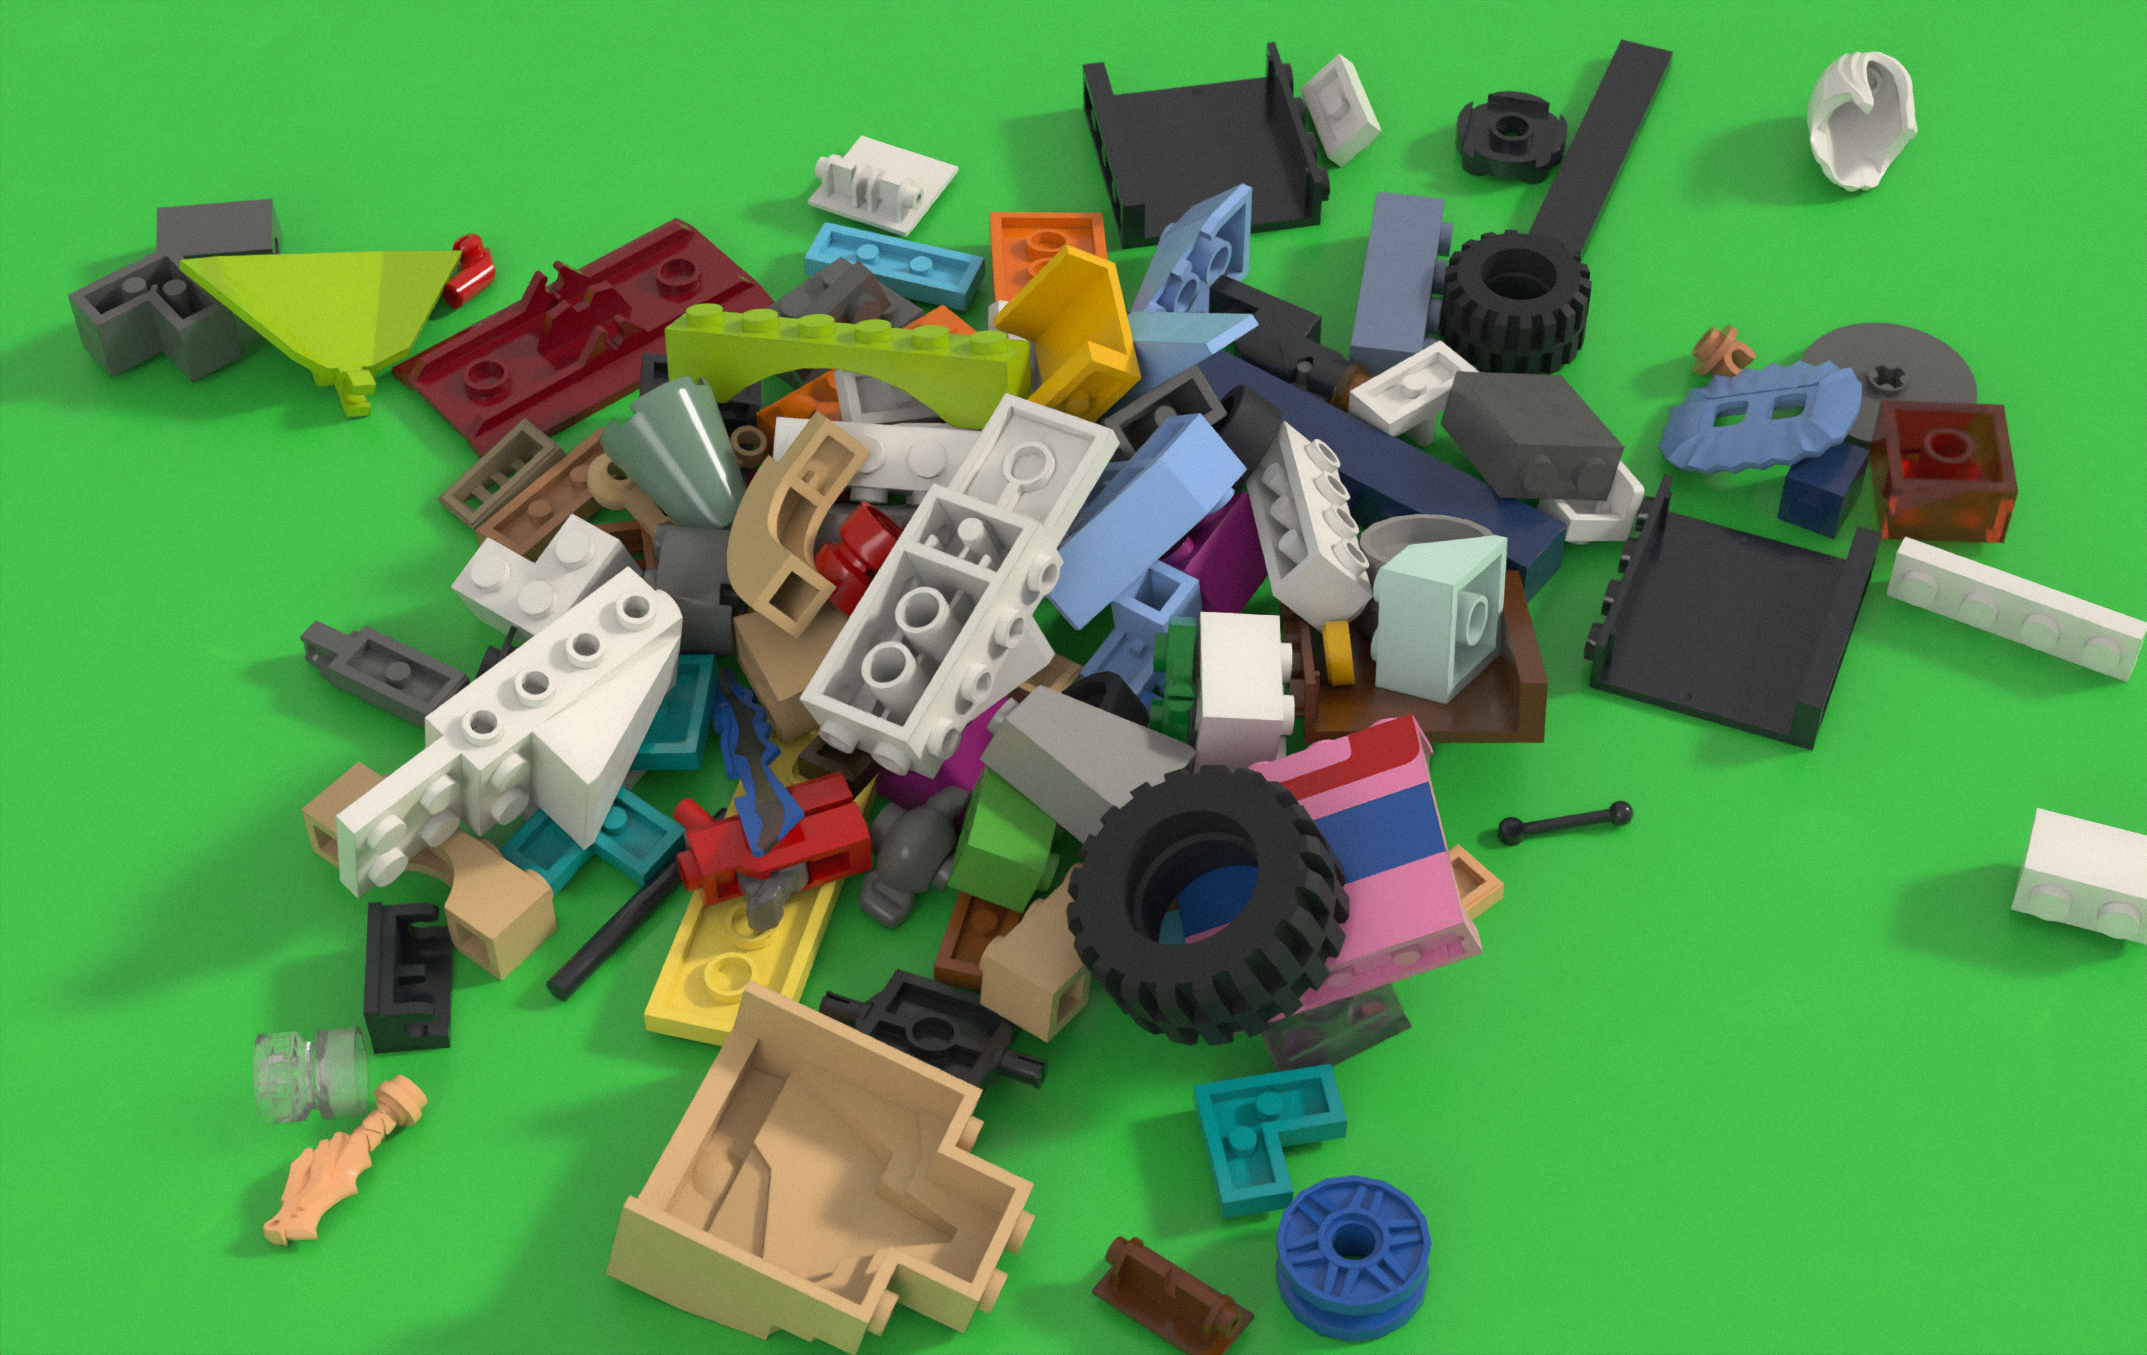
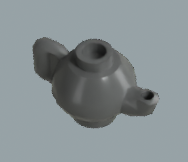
M950 785L931 795L924 805L906 811L893 801L884 807L868 829L871 839V852L876 855L875 869L869 870L863 875V886L857 896L859 908L886 928L895 929L906 920L912 911L915 894L929 892L933 887L943 893L949 888L946 885L958 844L953 821L969 803L971 791Z

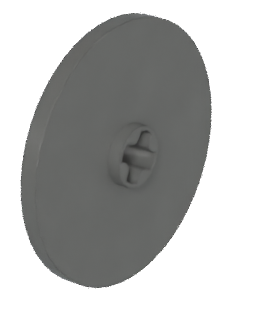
M1875 322L1844 326L1818 338L1809 346L1801 361L1813 366L1830 360L1840 369L1852 368L1857 380L1862 383V398L1858 418L1845 437L1844 442L1869 451L1887 454H1910L1934 449L1957 437L1966 428L1974 412L1977 400V386L1974 375L1967 363L1955 350L1941 340L1914 328Z

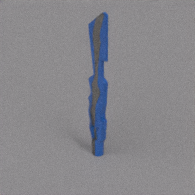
M721 667L719 668L720 672L712 709L713 726L716 734H722L720 746L727 777L733 780L741 778L746 792L745 796L734 798V802L753 857H762L805 815L802 808L768 767L782 752L779 746L768 740L774 731L771 723L767 722L766 710L757 705L758 701L755 692L739 685L731 669Z

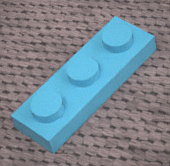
M824 222L804 257L805 275L814 276L840 257L853 265L860 261L874 274L879 282L904 298L940 306L944 305L961 311L967 310L985 276L984 257Z

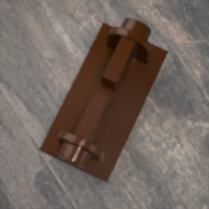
M1119 1236L1112 1242L1105 1256V1261L1111 1264L1112 1267L1092 1289L1093 1295L1187 1355H1225L1254 1319V1314L1235 1303L1233 1297L1216 1291L1145 1246L1144 1241L1137 1237L1128 1241L1124 1237Z

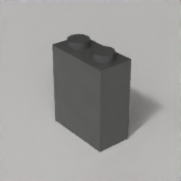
M1456 371L1440 423L1500 498L1607 500L1625 448L1562 375Z

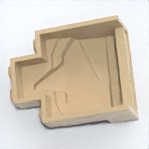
M749 980L742 995L734 1026L638 1199L629 1195L622 1208L606 1274L682 1311L695 1314L767 1340L768 1335L783 1329L808 1342H813L818 1338L851 1355H856L867 1331L879 1337L882 1335L897 1302L965 1334L976 1309L990 1315L1008 1276L1007 1273L996 1269L998 1261L1004 1250L1018 1255L1034 1221L1035 1215L1023 1210L1034 1183L970 1153L984 1124V1121L973 1116L982 1094V1089Z

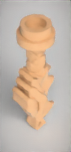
M399 1074L395 1075L390 1082L383 1081L374 1090L377 1109H374L362 1121V1125H359L351 1135L342 1131L335 1132L330 1141L328 1139L321 1140L315 1150L312 1148L304 1149L301 1156L291 1163L287 1184L281 1198V1210L263 1225L264 1237L272 1244L285 1245L287 1247L289 1240L319 1239L316 1231L322 1215L340 1200L359 1193L356 1188V1179L361 1172L372 1166L369 1152H373L385 1139V1135H388L396 1125L413 1127L422 1117L421 1109L428 1101L425 1094L416 1084Z

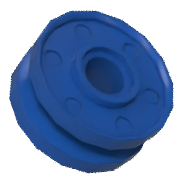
M1357 1175L1327 1178L1300 1191L1283 1211L1276 1236L1278 1254L1276 1277L1280 1298L1297 1321L1321 1336L1354 1342L1386 1336L1406 1325L1421 1307L1429 1280L1428 1262L1431 1254V1238L1426 1217L1407 1194L1382 1180ZM1353 1255L1361 1257L1363 1259L1349 1260L1343 1257Z

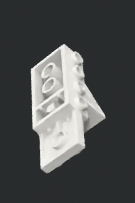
M1005 393L948 487L946 488L935 483L932 484L799 698L821 727L818 734L825 742L849 754L855 748L868 752L878 764L895 774L905 776L908 770L934 779L944 761L956 752L966 724L1050 663L1055 653L1032 615L1043 596L1049 594L1058 581L1060 568L1064 563L1057 551L1058 545L1120 444L1113 429Z
M628 566L425 717V749L336 815L340 881L357 898H360L375 885L384 887L393 882L404 871L408 860L426 846L436 847L444 843L456 831L460 820H463L480 837L497 823L506 825L516 819L526 808L530 798L583 850L593 844L665 694L676 686L683 616L672 597L663 590L658 589L655 591Z

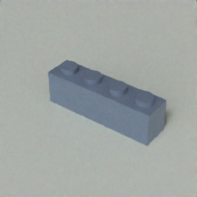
M1377 192L1350 347L1349 361L1357 364L1359 369L1353 376L1349 375L1348 377L1358 381L1357 387L1436 343V339L1426 337L1427 333L1438 334L1442 299H1434L1432 297L1433 294L1443 295L1446 267H1448V261L1438 260V257H1450L1454 224L1443 222L1445 199Z

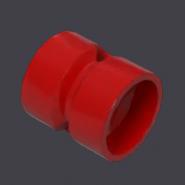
M862 501L839 526L841 540L838 543L826 541L813 556L817 571L836 586L828 600L849 617L903 532L900 526L868 502Z

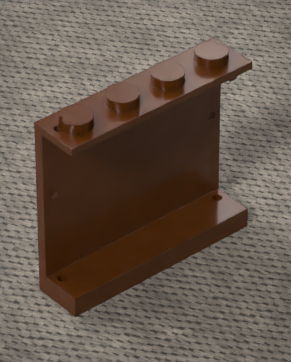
M1519 570L1505 571L1500 655L1447 704L1376 687V661L1371 657L1372 639L1367 637L1359 628L1357 618L1348 622L1355 685L1332 687V684H1328L1323 634L1280 601V631H1283V643L1292 644V671L1290 682L1286 683V687L1289 688V695L1294 696V718L1302 719L1304 743L1335 740L1367 729L1379 720L1399 718L1411 713L1429 743H1544L1548 682Z

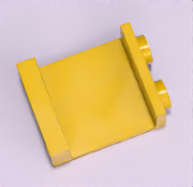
M1066 244L993 318L994 328L1034 342L1042 385L1027 399L1028 401L1095 423L1141 379L1116 265L1111 261Z

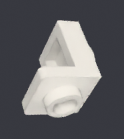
M1620 460L1607 500L1540 499L1537 509L1567 524L1565 541L1569 543L1585 545L1590 541H1626L1635 517L1639 513L1643 501L1644 487Z

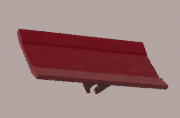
M674 218L578 270L559 260L555 261L553 268L558 272V277L555 282L547 286L548 278L541 271H536L521 300L391 369L393 377L412 391L415 390L466 440L468 446L481 459L524 418L551 438L640 389L642 353L667 355L664 329L686 313L687 308L697 304L710 303L722 306L723 312L744 313L754 309H766L775 302L755 279L696 228L678 218Z

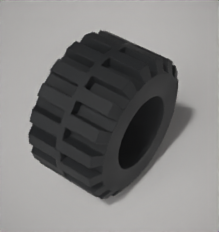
M1505 230L1504 234L1497 235L1494 232L1482 234L1480 241L1470 239L1462 244L1461 251H1454L1449 259V266L1446 267L1440 320L1441 336L1445 337L1444 344L1455 353H1458L1470 365H1475L1479 372L1538 375L1541 372H1545L1551 375L1560 371L1561 363L1570 364L1576 358L1577 350H1581L1584 343L1592 287L1587 264L1580 263L1581 256L1574 249H1564V242L1555 238L1549 240L1542 238V233L1530 231L1529 234L1518 233L1517 230Z

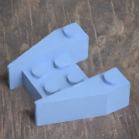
M1201 413L1167 417L1129 461L1109 462L1058 545L1057 551L1064 563L1060 568V575L1055 587L1049 594L1043 596L1040 603L1047 597L1075 630H1081L1206 515L1215 513L1232 498L1234 494L1232 486L1247 468Z

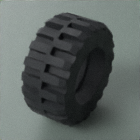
M1201 765L1199 774L1192 775L1187 768L1165 773V781L1152 787L1149 782H1145L1130 791L1133 799L1120 809L1114 804L1101 817L1100 821L1104 827L1098 835H1088L1078 854L1084 861L1082 868H1073L1067 892L1074 899L1073 902H1069L1066 909L1068 929L1075 936L1073 946L1081 962L1124 1014H1129L1139 1027L1153 1035L1165 1034L1171 1042L1196 1044L1199 1035H1201L1209 1046L1229 1044L1234 1041L1233 1033L1244 1031L1251 1038L1269 1030L1270 1026L1267 1021L1280 1013H1283L1286 1018L1290 1017L1303 1006L1299 998L1309 987L1315 991L1320 988L1330 974L1324 965L1327 958H1337L1340 955L1346 935L1338 924L1346 923L1349 918L1350 898L1343 889L1346 882L1341 863L1331 850V846L1304 806L1300 805L1292 792L1278 781H1267L1262 773L1244 767L1236 768L1233 775L1226 765ZM1245 865L1258 868L1256 885L1248 903L1228 926L1216 934L1194 943L1182 945L1159 943L1160 928L1166 911L1175 897L1189 883L1201 875L1221 867Z

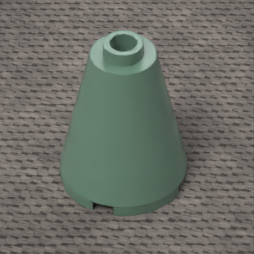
M690 376L680 377L662 384L629 405L635 415L620 427L615 418L606 425L599 438L600 445L606 455L679 526L731 530L736 512L747 487L713 391L705 378L700 377L697 385L694 384Z

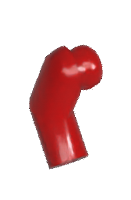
M475 233L466 234L458 238L452 246L453 251H462L457 265L458 274L445 283L442 297L454 309L461 308L488 288L496 276L492 253L488 247L483 246L481 237Z

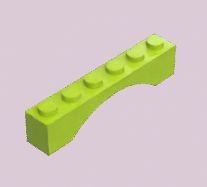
M710 303L697 304L687 308L686 313L664 329L669 382L680 377L690 376L694 384L697 385L699 378L703 377L710 385L716 402L720 403L728 402L746 387L775 374L798 369H839L868 375L900 388L930 407L951 427L983 430L1005 393L1025 400L1032 395L1029 341L1007 339V335L1001 331L987 330L976 332L972 335L949 333L947 327L940 325H924L913 330L892 328L890 322L878 319L865 320L857 324L837 323L834 317L826 314H812L796 319L778 317V312L771 309H754L744 313L723 312L722 306Z

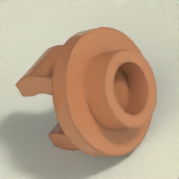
M1731 324L1725 326L1720 331L1715 327H1711L1692 350L1691 354L1697 358L1693 371L1699 376H1704L1711 370L1713 377L1715 375L1734 377L1755 359L1756 354L1747 344L1741 341H1734L1738 330Z

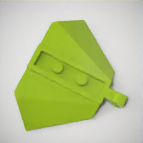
M365 251L215 256L180 260L179 270L293 361L311 370L317 386L335 385L346 417L370 415L371 405L365 395L374 394L376 372L409 355L440 298L445 283L450 279L458 265L462 251Z

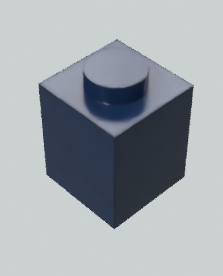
M1843 441L1840 445L1830 447L1820 457H1806L1792 465L1785 477L1777 518L1835 539L1861 494L1870 451Z

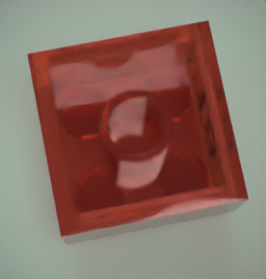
M1881 400L1869 449L1879 532L1882 533L1881 539H1904L1908 537L1914 540L2004 543L2018 495L2004 405Z

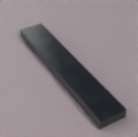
M1621 39L1530 231L1542 233V238L1548 240L1555 238L1564 242V249H1574L1581 256L1582 261L1671 68L1672 51Z

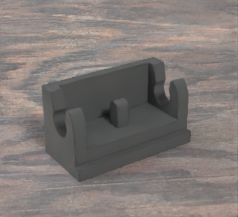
M272 199L157 208L156 252L172 245L184 259L281 254L282 231Z

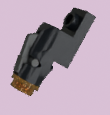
M1223 274L1209 287V313L1253 314L1259 324L1235 340L1234 356L1348 413L1350 391L1373 377L1367 375L1365 367L1346 360L1340 353L1320 344L1321 316Z

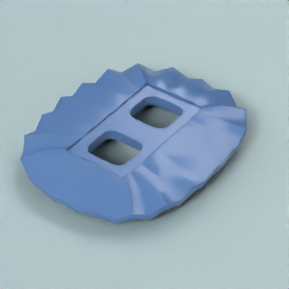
M1830 360L1817 366L1803 361H1798L1788 367L1772 362L1762 370L1744 368L1734 377L1715 375L1706 387L1689 389L1683 403L1670 408L1668 424L1662 428L1663 440L1660 442L1659 447L1665 459L1671 465L1687 473L1697 471L1712 476L1721 471L1737 474L1747 468L1766 470L1776 464L1792 466L1806 457H1820L1830 447L1842 444L1858 418L1861 407L1862 383L1857 380L1851 367L1840 369ZM1804 406L1803 412L1796 417L1771 419L1774 410ZM1746 414L1744 420L1738 424L1713 427L1715 418Z

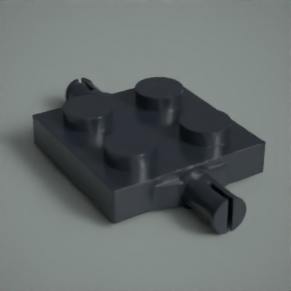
M896 969L885 988L865 1002L835 994L829 990L826 992V996H823L820 1003L819 1013L982 1089L980 1099L988 1086L1002 1076L1040 1089L1041 1083L1043 1084L1048 1071V1060H1042L1011 1050L1022 1028L980 1004L981 995Z

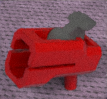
M840 771L786 787V790L802 808L805 816L780 841L777 836L782 829L784 821V809L781 803L778 801L777 803L758 808V814L764 824V835L759 848L764 850L765 856L753 857L739 814L717 821L692 799L687 798L681 801L673 812V818L686 829L684 831L686 851L676 854L677 866L686 891L689 893L698 890L706 907L741 896L747 897L749 900L746 905L748 926L751 929L763 932L778 926L784 916L783 907L791 894L873 869L871 839L865 820L857 803L853 800V795L844 775Z

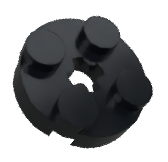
M1500 91L1488 94V102L1485 104H1480L1473 108V100L1465 105L1457 119L1455 145L1462 156V168L1467 173L1474 176L1489 175L1502 179H1519L1527 184H1538L1548 178L1549 170L1556 166L1563 158L1568 131L1567 123L1562 114H1560L1558 120L1556 116L1549 112L1550 103L1544 99L1523 92ZM1507 133L1518 134V137H1508Z

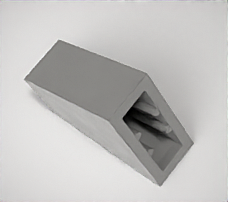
M1039 685L1020 704L1013 698H1010L996 712L986 727L994 736L980 757V760L1084 844L1089 834L1098 835L1104 827L1100 821L1101 817L1114 804L1120 809L1133 799L1130 791L1145 782H1149L1152 787L1164 782L1165 773L1188 768L1198 752L1184 742Z

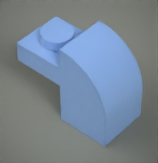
M1160 560L1154 562L1111 601L1115 628L1079 673L1080 680L1094 673L1111 671L1119 674L1139 698L1146 689L1152 692L1156 687V683L1166 674L1163 672H1153L1155 632L1168 633L1170 616L1197 618L1196 638L1200 612H1202L1199 580Z

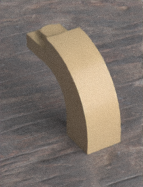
M818 411L814 413L779 462L768 455L758 469L736 512L727 548L728 577L736 594L749 606L797 640L836 589L834 584L817 571L814 564L813 550L818 530L833 503L871 453L864 445Z

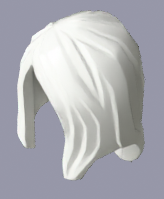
M1872 51L1865 53L1854 52L1852 54L1845 53L1820 74L1814 85L1807 105L1810 147L1815 161L1821 165L1823 173L1833 184L1844 187L1845 190L1850 192L1859 189L1867 191L1878 186L1889 165L1904 150L1910 139H1914L1918 133L1911 77L1901 63L1884 53Z

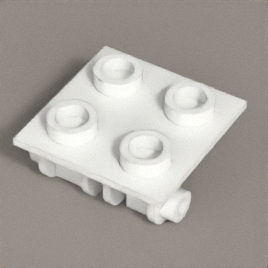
M860 136L843 158L836 154H832L829 158L824 156L819 158L815 166V177L822 179V184L808 200V205L907 237L959 169L958 166Z

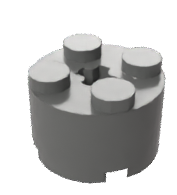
M667 524L657 525L654 539V559L659 562L658 569L647 568L644 574V581L655 591L660 589L670 595L681 611L683 622L679 653L694 655L715 654V657L737 656L733 617L747 614L749 605H744V601L736 594L728 577L727 548L731 530Z

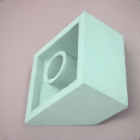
M1492 535L1411 544L1379 569L1373 587L1374 600L1379 603L1378 627L1371 642V657L1376 661V687L1447 704L1500 655L1508 538Z

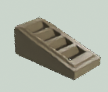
M524 418L439 496L437 500L446 510L476 534L475 530L565 457L566 454L557 443ZM517 472V473H516L514 476H512L510 479L507 477V476L511 475L512 473ZM497 484L500 489L494 494L487 490L492 485ZM474 496L483 502L476 511L465 503Z

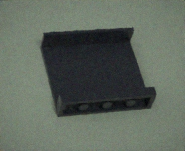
M1275 42L1267 43L1265 77L1113 95L1104 62L1083 64V110L1122 249L1158 245L1165 228L1171 223H1176L1192 206L1242 183L1252 187L1250 234L1320 225L1322 202L1329 201L1330 196L1329 176L1325 167L1318 168L1317 166L1318 150L1315 135L1313 132L1305 131L1306 117L1303 100L1301 97L1293 96L1294 81L1290 63H1282Z
M1664 475L1655 498L1645 495L1641 503L1635 525V531L1641 532L1639 538L1628 537L1624 545L1618 573L1624 574L1622 581L1611 579L1608 584L1601 609V615L1607 617L1603 625L1594 622L1588 634L1584 649V659L1593 661L1589 687L1813 751L1872 577L1882 533L1857 527L1847 559H1842L1669 512L1673 477Z

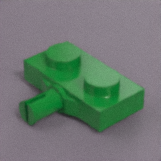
M1170 616L1168 633L1155 632L1153 672H1163L1166 674L1164 698L1151 697L1149 729L1188 744L1190 710L1198 694L1197 686L1193 681L1197 618Z

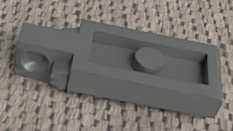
M316 620L300 636L306 652L305 660L317 667L320 671V676L329 681L330 684L425 729V717L470 684L466 673L367 626L360 632L353 631L348 636Z

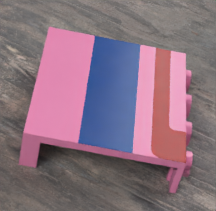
M1412 713L1399 718L1382 719L1362 731L1335 740L1318 741L1308 746L1306 750L1271 762H1257L1246 767L1262 773L1267 781H1278L1292 792L1300 805L1304 806L1341 863L1346 877L1343 889L1350 898L1349 918L1346 923L1338 924L1346 935L1340 955L1337 958H1327L1324 965L1330 974L1317 991L1311 987L1308 988L1299 998L1303 1006L1291 1016L1483 954L1478 930L1461 904L1425 757L1433 755L1432 746ZM1245 865L1221 867L1201 875L1181 890L1177 895L1186 944L1194 943L1216 934L1228 926L1241 913L1255 888L1258 876L1257 867ZM1280 1013L1267 1022L1271 1023L1286 1017L1283 1013Z

